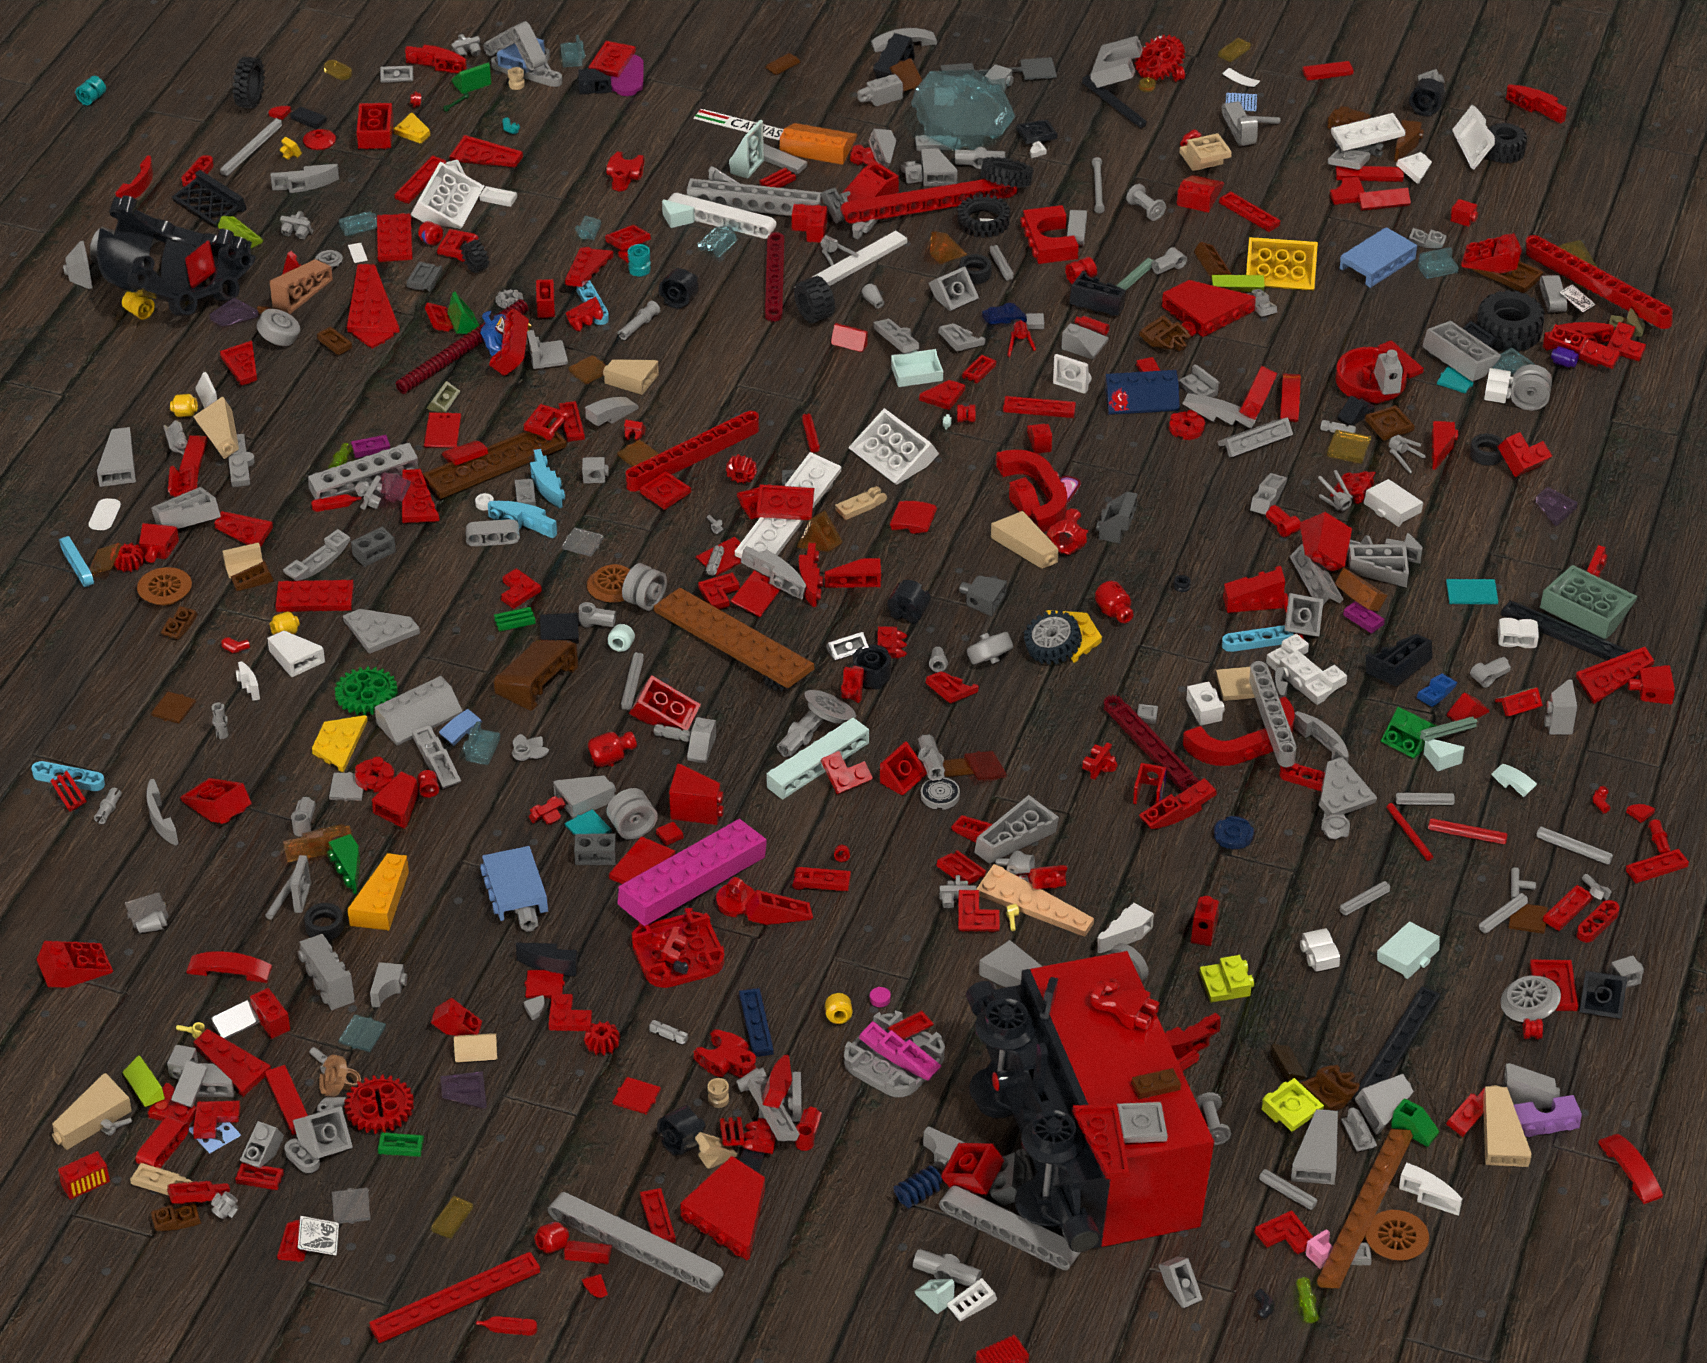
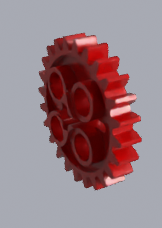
M1163 35L1162 38L1157 36L1155 41L1151 39V43L1146 42V47H1142L1141 56L1135 58L1137 61L1135 62L1136 70L1140 76L1144 77L1145 80L1148 78L1152 81L1154 78L1157 81L1159 77L1163 80L1165 75L1170 77V72L1175 73L1174 69L1180 68L1178 64H1183L1182 59L1185 58L1184 54L1186 51L1180 39H1177L1175 36L1171 37V35H1168L1166 38Z
M373 1075L372 1080L369 1081L367 1078H364L365 1083L358 1081L357 1088L351 1086V1093H346L347 1099H344V1108L347 1120H351L352 1126L358 1125V1130L365 1127L366 1133L371 1129H374L375 1134L380 1129L383 1133H386V1128L394 1131V1125L401 1127V1121L407 1122V1116H412L414 1099L413 1094H411V1088H407L406 1082L401 1084L399 1078L393 1081L392 1076L384 1079V1075H381L380 1079H377ZM376 1091L380 1095L383 1117L379 1116Z

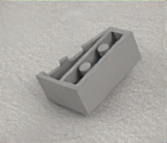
M201 487L151 507L156 525L176 526L177 529L221 517L216 498Z
M1406 544L1350 545L1348 553L1349 571L1355 575L1407 587L1409 570Z

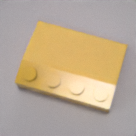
M1249 237L1246 275H1264L1265 287L1314 290L1318 242Z

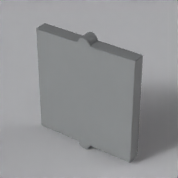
M355 773L333 774L329 800H344L345 802L347 800L362 801L364 790L356 784Z

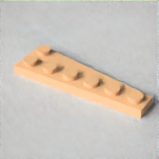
M993 864L976 889L979 890V896L1006 907L1017 904L1021 913L1084 937L1094 924L1093 917L1041 889H1033L1032 884L995 864Z

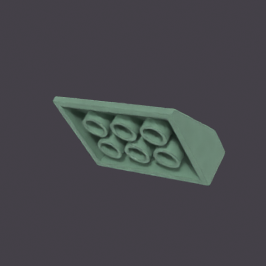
M1572 565L1544 589L1540 608L1605 640L1619 626L1637 600V596Z

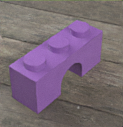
M1574 1095L1553 1098L1550 1113L1538 1111L1533 1102L1514 1105L1525 1137L1546 1133L1551 1134L1580 1127L1582 1113Z

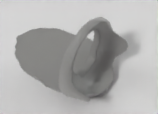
M1324 812L1321 828L1329 838L1335 840L1348 836L1350 822L1344 814L1327 816Z

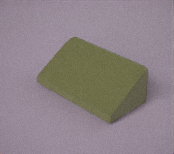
M445 381L426 409L446 413L460 393V390Z

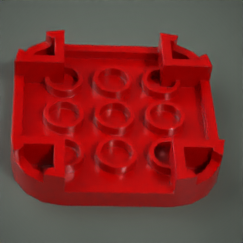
M686 908L684 915L649 923L646 926L639 922V926L632 932L633 950L644 976L650 984L656 987H673L711 977L723 969L725 963L724 947L720 945L707 913L702 914L694 912L693 908ZM674 925L680 928L678 934L687 938L682 951L673 946L671 948L681 952L677 961L688 964L687 974L674 971L673 964L667 961L657 963L663 949L659 951L654 950V946L651 943V938L654 934L664 932L668 938Z

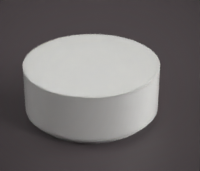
M486 493L478 495L475 499L476 507L480 510H488V502L494 501L493 496Z

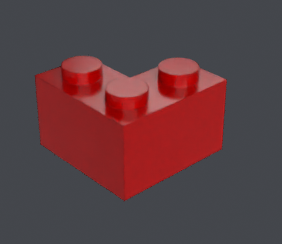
M794 204L792 210V231H807V242L821 243L827 226V206Z
M1521 432L1507 437L1497 446L1515 477L1544 465L1552 457L1544 441L1529 447Z

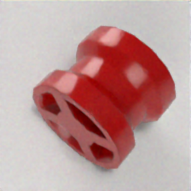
M1524 1018V1039H1529L1530 1037L1542 1039V1019L1530 1020L1529 1018Z

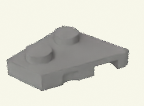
M954 323L939 326L938 333L956 351L985 345L986 339L981 336L977 339L972 336L971 331L963 329Z

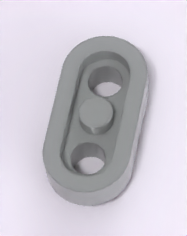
M291 1139L285 1144L286 1157L302 1172L312 1173L320 1167V1159H315L298 1139Z

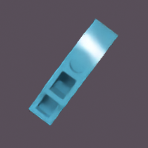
M541 449L534 450L535 462H530L533 483L546 500L558 508H563L562 500H565L564 490L560 489L562 488L560 477L557 478L555 471H550V468L546 467L548 466L547 457L543 456Z
M512 501L488 502V514L494 520L511 519L519 523V529L525 526L551 538L557 535L556 520L547 517L544 509Z

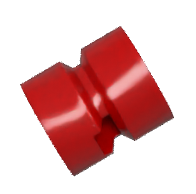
M1085 257L1078 260V262L1074 261L1065 266V273L1071 284L1074 283L1082 271L1087 272V276L1091 278L1097 276V267L1091 257Z

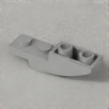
M337 164L304 166L303 171L271 173L272 190L289 189V193L316 189L339 179Z
M748 546L744 548L741 563L770 577V584L801 600L804 598L806 584L791 565L767 549L762 554Z

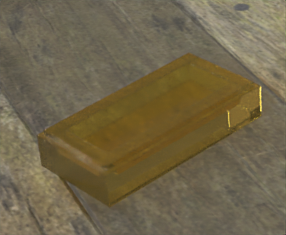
M1237 38L1218 52V56L1232 62L1248 51L1251 44Z
M453 1196L431 1226L432 1232L451 1239L473 1209V1203Z

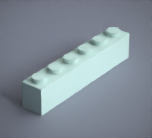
M855 718L842 723L838 728L828 732L821 739L813 742L804 750L799 751L790 759L785 760L776 768L771 769L766 774L767 788L782 800L826 772L820 761L823 757L839 751L844 760L869 744V729Z

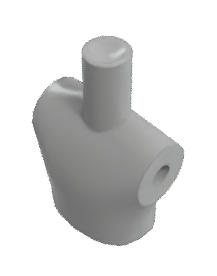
M1014 851L1009 859L997 858L996 865L1007 867V871L1014 875L1030 873V870L1034 868L1035 858L1034 855H1026L1021 851Z

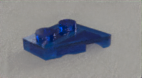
M1006 303L1003 306L990 307L982 311V317L989 324L1011 323V319H1021L1023 322H1027V316L1014 303Z

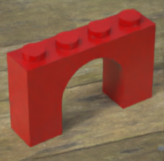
M1063 205L1023 210V217L1020 218L1021 227H1024L1025 237H1028V245L1032 247L1033 258H1036L1038 264L1078 259L1079 245L1075 235L1052 238L1041 234L1046 231L1066 229V213Z

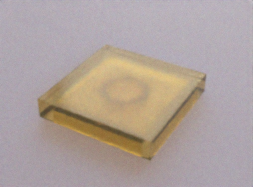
M1336 429L1327 456L1363 463L1371 442V436Z

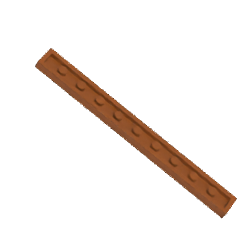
M1390 1130L1317 1279L1319 1287L1340 1288L1413 1137L1411 1130Z

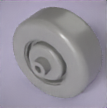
M267 309L262 312L257 322V330L263 338L273 344L290 346L294 344L300 333V325L293 316L282 310Z
M1007 632L991 637L986 633L980 636L981 641L968 647L966 652L973 665L991 660L993 664L1000 661L998 656L1013 649V643Z

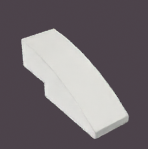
M1406 1163L1401 1174L1399 1189L1418 1195L1417 1202L1459 1216L1462 1198L1441 1179L1417 1166Z

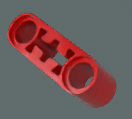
M167 1116L139 1149L136 1155V1163L161 1168L186 1138L189 1124Z

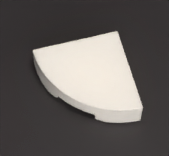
M1037 141L1030 149V156L1034 158L1045 155L1047 149Z

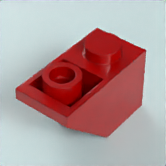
M450 998L435 1008L431 1023L447 1035L458 1036L479 1034L482 1020L453 998Z

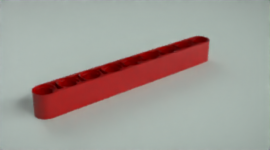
M747 411L627 469L625 472L627 490L637 492L640 490V487L665 471L672 475L758 433L759 414L755 411Z

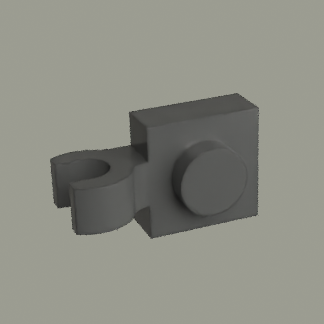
M1381 143L1354 148L1353 150L1369 152L1371 155L1381 157L1383 152L1379 150L1384 145Z

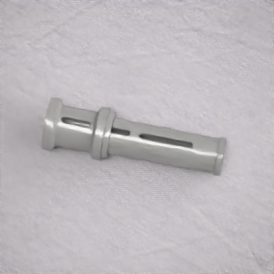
M649 301L644 309L638 311L634 319L618 331V334H621L619 337L622 340H626L641 325L649 323L654 315L660 313L659 305L654 301Z

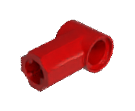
M1276 505L1271 506L1266 512V518L1277 526V530L1283 538L1300 531V520L1298 517H1290Z
M809 1107L804 1109L800 1123L796 1126L799 1136L797 1141H795V1145L802 1151H807L814 1147V1139L822 1118V1113L817 1108Z

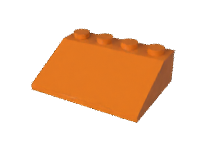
M794 123L784 128L780 136V151L796 157L843 165L857 138V134Z

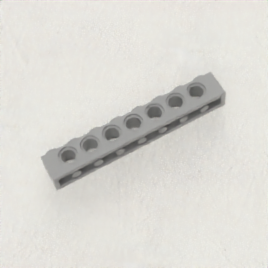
M691 178L687 186V196L745 211L792 216L794 204L822 206V197L820 195L822 192Z

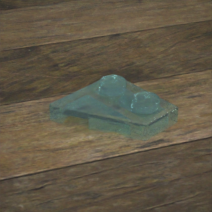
M1510 348L1501 353V358L1492 368L1511 371V374H1514L1522 366L1536 364L1515 349Z

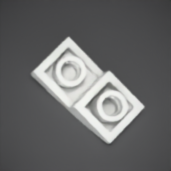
M238 662L239 670H236L237 682L241 681L242 689L247 688V693H251L252 701L259 700L260 695L255 675L245 663Z

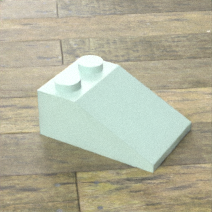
M759 120L744 136L730 158L731 174L748 179L763 163V120Z

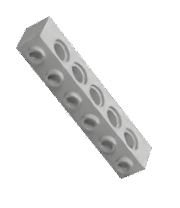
M410 443L398 445L397 447L308 476L309 489L314 499L343 495L355 491V486L358 482L367 481L370 486L376 475L381 477L380 482L402 475V470L418 469V457Z

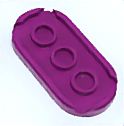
M633 55L619 78L611 76L613 92L616 91L621 96H632L637 94V91L643 89L644 63L641 57Z

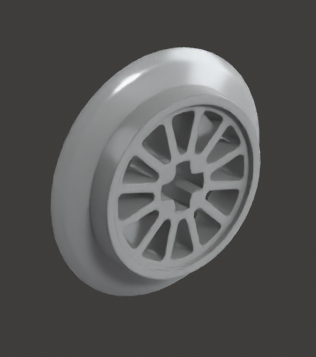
M808 690L804 694L808 701L809 709L827 721L841 724L846 720L856 717L854 710L848 704L831 694L818 690Z
M1525 976L1507 986L1501 996V1008L1508 1017L1516 1021L1523 1022L1524 1018H1529L1530 1020L1543 1019L1553 1013L1558 1007L1561 993L1556 983L1546 977Z

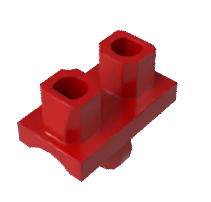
M862 667L844 668L843 685L841 686L843 699H852L860 703L864 675Z
M1106 743L1104 747L1095 744L1091 750V757L1093 758L1086 756L1083 760L1082 768L1090 771V778L1096 780L1102 771L1114 772L1118 766L1115 761L1116 758L1111 756L1109 752L1112 744Z
M1058 865L1031 869L1030 880L1032 881V888L1042 889L1066 886L1065 875L1067 866Z
M674 925L668 938L664 932L652 936L651 943L654 946V950L659 951L663 949L657 963L667 961L673 964L678 960L681 952L671 947L673 946L682 951L687 940L686 937L678 934L679 927Z

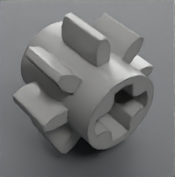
M224 1192L223 1195L217 1193L211 1203L214 1206L212 1211L222 1219H225L227 1216L232 1218L238 1211V1206L236 1205L238 1200L228 1192Z

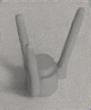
M825 235L821 240L822 253L825 254L831 266L834 263L829 252H834L837 248L859 257V254L840 245L836 239Z
M1400 435L1394 436L1389 442L1390 453L1395 455L1408 473L1411 474L1412 470L1398 453H1404L1406 450H1409L1425 458L1424 454L1408 446V444L1420 447L1421 444L1403 438Z
M1334 470V473L1344 493H1337L1326 480L1319 476L1318 479L1334 495V502L1322 494L1319 497L1335 507L1337 511L1348 509L1352 504L1351 499L1353 497L1348 492L1338 471Z

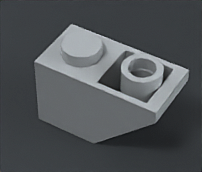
M258 1121L240 1161L261 1168L276 1155L284 1135L276 1127Z

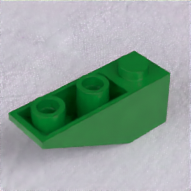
M351 834L329 841V851H327L329 860L335 863L338 874L343 875L346 887H350L352 892L356 894L360 853L356 841Z

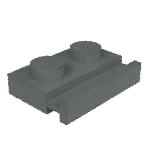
M418 262L407 280V287L431 291L443 272L442 266L435 267V264Z

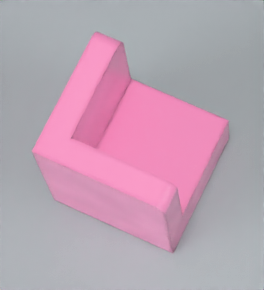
M1327 1229L1307 1241L1306 1256L1320 1269L1324 1267L1333 1249V1246L1329 1243L1330 1232Z

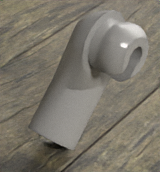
M346 1097L324 1098L318 1104L317 1112L340 1106L344 1107V1099Z

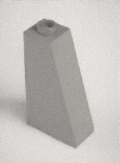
M130 427L111 430L97 469L100 487L136 482Z
M1009 940L980 960L979 974L999 985L1011 987L1020 985L1022 970L1042 966Z
M1316 1109L1293 1162L1291 1181L1335 1184L1338 1111Z

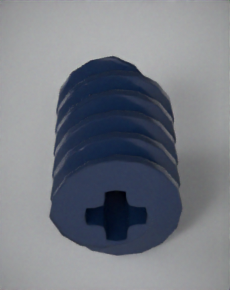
M929 1165L918 1173L913 1174L912 1177H908L905 1181L895 1185V1195L906 1208L910 1209L912 1203L917 1205L919 1199L924 1201L926 1195L931 1197L933 1191H940L941 1175L933 1166Z

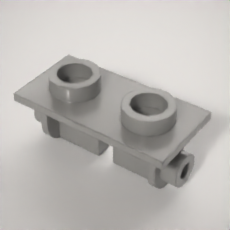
M173 421L169 427L164 425L170 449L184 455L187 440L182 432V424L179 421Z
M1356 1108L1349 1109L1347 1117L1341 1118V1121L1356 1151L1377 1147L1359 1110Z

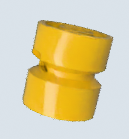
M126 292L123 296V308L140 319H147L155 309L154 301L148 297L131 292Z

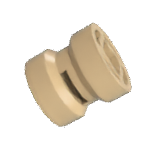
M513 67L508 70V84L513 90H519L525 86L522 68Z
M715 1078L708 1083V1102L712 1107L722 1108L728 1104L729 1084L726 1080Z

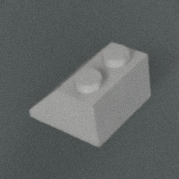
M962 267L929 282L935 299L949 311L979 298L966 267Z
M1567 680L1553 691L1550 701H1547L1548 715L1544 717V725L1548 727L1549 734H1573L1577 703L1572 680Z
M341 1106L293 1120L298 1141L315 1159L353 1148Z

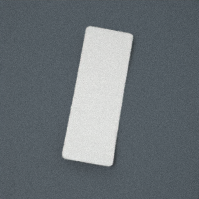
M1228 68L1223 73L1233 81L1251 87L1256 86L1260 82V80L1245 77L1231 68Z

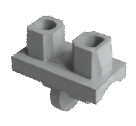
M460 34L458 36L459 40L454 41L451 45L452 52L464 58H467L468 52H471L474 57L480 55V39L478 36L465 38L463 34Z
M298 211L296 215H291V217L281 216L280 218L282 223L281 232L284 236H290L292 231H296V237L305 240L308 234L312 235L314 231L310 226L308 218L304 217L303 212Z
M376 475L370 486L367 481L357 483L355 486L357 495L359 497L364 496V501L360 508L364 510L367 506L375 509L378 508L381 499L388 489L387 486L380 483L381 477Z
M956 875V881H948V886H940L939 899H942L944 908L954 907V899H959V890H976V886H968V881H960V875Z

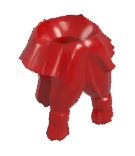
M1070 508L1065 512V519L1050 526L1046 534L1058 548V553L1072 555L1087 543L1086 534L1089 530L1082 529L1077 524V520L1081 517V513L1077 509ZM1064 533H1069L1072 536L1068 538Z

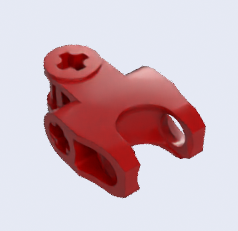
M617 151L610 158L606 173L613 178V190L624 191L628 188L632 179L640 180L642 178L645 164L644 155H638L635 159L626 160L623 159V152Z
M719 1029L713 1030L710 1033L711 1042L717 1048L709 1050L697 1047L694 1050L695 1061L717 1077H723L728 1072L741 1079L756 1068L755 1054L748 1051L749 1046L744 1039L733 1033Z

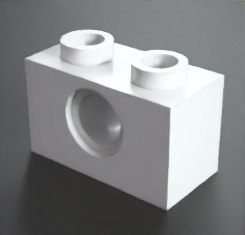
M1210 682L1187 686L1186 701L1200 726L1222 721V714L1225 711L1222 701H1219L1215 688H1212Z

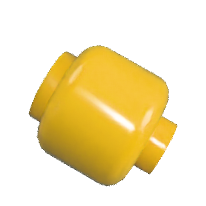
M191 394L175 395L173 401L170 402V409L177 417H191L198 410L197 399Z
M291 612L277 614L273 616L270 622V629L273 635L282 631L295 635L300 626L298 617L294 616Z
M835 993L826 999L825 1012L829 1021L834 1024H842L852 1017V1004L847 995Z

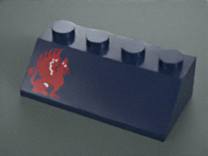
M1176 370L1106 374L1105 393L1109 415L1179 411L1180 409L1179 384Z

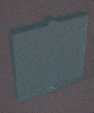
M354 1014L338 1041L341 1044L351 1046L353 1049L357 1048L370 1052L385 1029L386 1024L372 1020L371 1017L365 1018Z

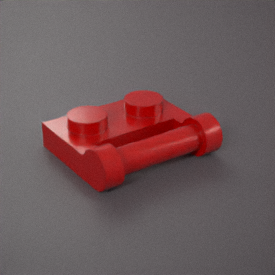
M450 229L437 248V252L440 255L455 257L459 261L464 262L465 259L462 258L463 255L461 254L462 250L458 249L464 240L468 243L479 238L473 233Z
M540 404L524 423V430L541 435L550 441L561 424L569 419V415L565 411ZM554 417L557 418L550 428H546Z

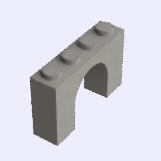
M1138 36L1101 46L1090 74L1096 88L1133 78L1135 69L1131 59L1140 57L1143 50Z

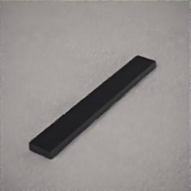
M1512 600L1501 610V616L1506 618L1537 621L1539 632L1607 661L1631 652L1628 649Z
M1421 986L1361 1081L1358 1091L1352 1097L1353 1102L1357 1103L1355 1098L1363 1088L1391 1078L1439 1001L1440 993Z

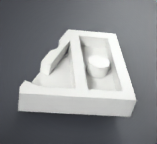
M1420 152L1399 159L1396 165L1419 184L1426 171L1430 168L1432 161Z

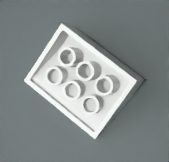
M440 161L411 215L422 222L431 221L440 226L461 229L484 185Z
M885 408L848 447L896 485L926 468L939 454L932 443Z

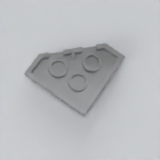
M358 609L343 615L344 622L369 654L420 634L419 627L408 616Z
M1343 757L1327 762L1319 800V806L1327 816L1343 815L1376 802L1377 797Z

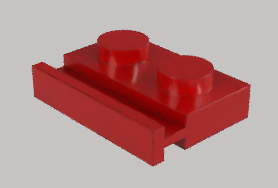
M958 850L955 851V854L950 853L938 859L936 865L955 880L956 875H960V881H968V885L979 880V877L984 878L986 874L985 869Z

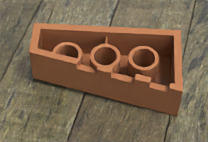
M314 259L270 280L273 308L288 314L294 312L333 280L331 266Z

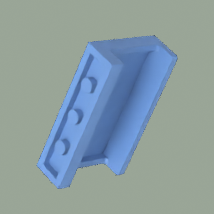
M1386 227L1342 254L1340 269L1344 270L1347 267H1351L1365 275V285L1371 288L1416 259L1417 245Z
M530 846L482 856L483 864H480L481 874L486 876L484 877L486 889L490 888L488 890L490 902L494 901L492 902L494 914L499 915L500 921L504 920L505 911L538 905L540 913L548 912L547 896Z

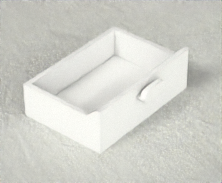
M1389 479L1366 490L1364 504L1373 509L1378 516L1386 518L1398 527L1402 522L1421 513L1423 506L1421 500Z

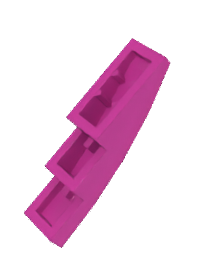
M874 1021L859 1036V1039L876 1052L929 1081L941 1068L937 1061L910 1039L905 1042L892 1030L887 1033Z

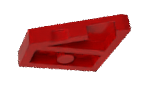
M947 380L920 393L919 401L950 410L965 391V384Z
M1597 546L1587 569L1588 573L1600 577L1608 558L1605 547Z
M942 671L927 676L925 682L949 703L973 695L979 689V686L976 684L968 686L963 684V679L953 677Z
M166 1083L162 1088L165 1099L151 1106L148 1111L149 1118L163 1121L167 1116H171L190 1125L195 1117L196 1107L193 1105L191 1108L172 1101L175 1088Z

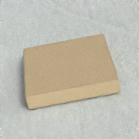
M1250 667L1216 670V678L1223 701L1255 698L1249 682Z

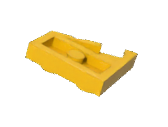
M410 113L394 128V134L423 143L430 136V129L413 113Z

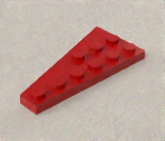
M358 264L347 332L400 333L398 323L375 264Z

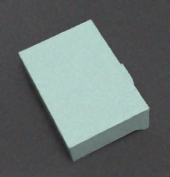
M936 349L914 350L911 353L891 355V368L898 387L943 381V369Z
M1409 921L1377 950V961L1402 973L1408 979L1421 966L1425 968L1430 963V958L1439 951V936Z

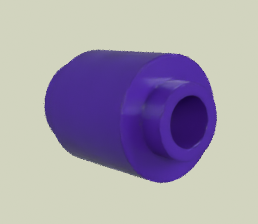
M1560 346L1553 350L1551 356L1553 363L1568 368L1575 367L1579 358V354L1575 353V351Z

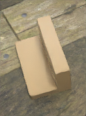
M259 543L222 551L224 565L229 578L263 562Z
M497 1033L454 1036L455 1061L496 1060Z

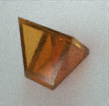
M935 231L931 233L930 254L940 264L967 255L947 233Z
M825 510L809 520L797 548L808 549V543H816V550L830 551L843 543Z

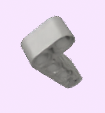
M1239 101L1223 103V117L1239 146L1256 144L1258 130L1256 116L1241 118L1247 115Z

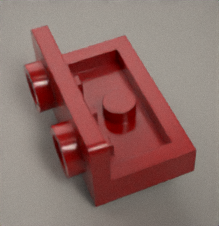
M195 465L180 472L174 466L170 467L168 475L169 494L177 497L197 488L198 469Z

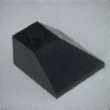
M1585 970L1580 1012L1622 1019L1628 977Z

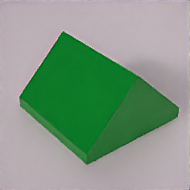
M486 63L459 72L451 81L462 94L491 85L490 64Z
M453 292L447 314L456 333L467 334L477 328L479 323L469 306L456 292Z

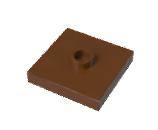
M1396 405L1365 415V421L1383 441L1414 431L1415 428L1414 424Z

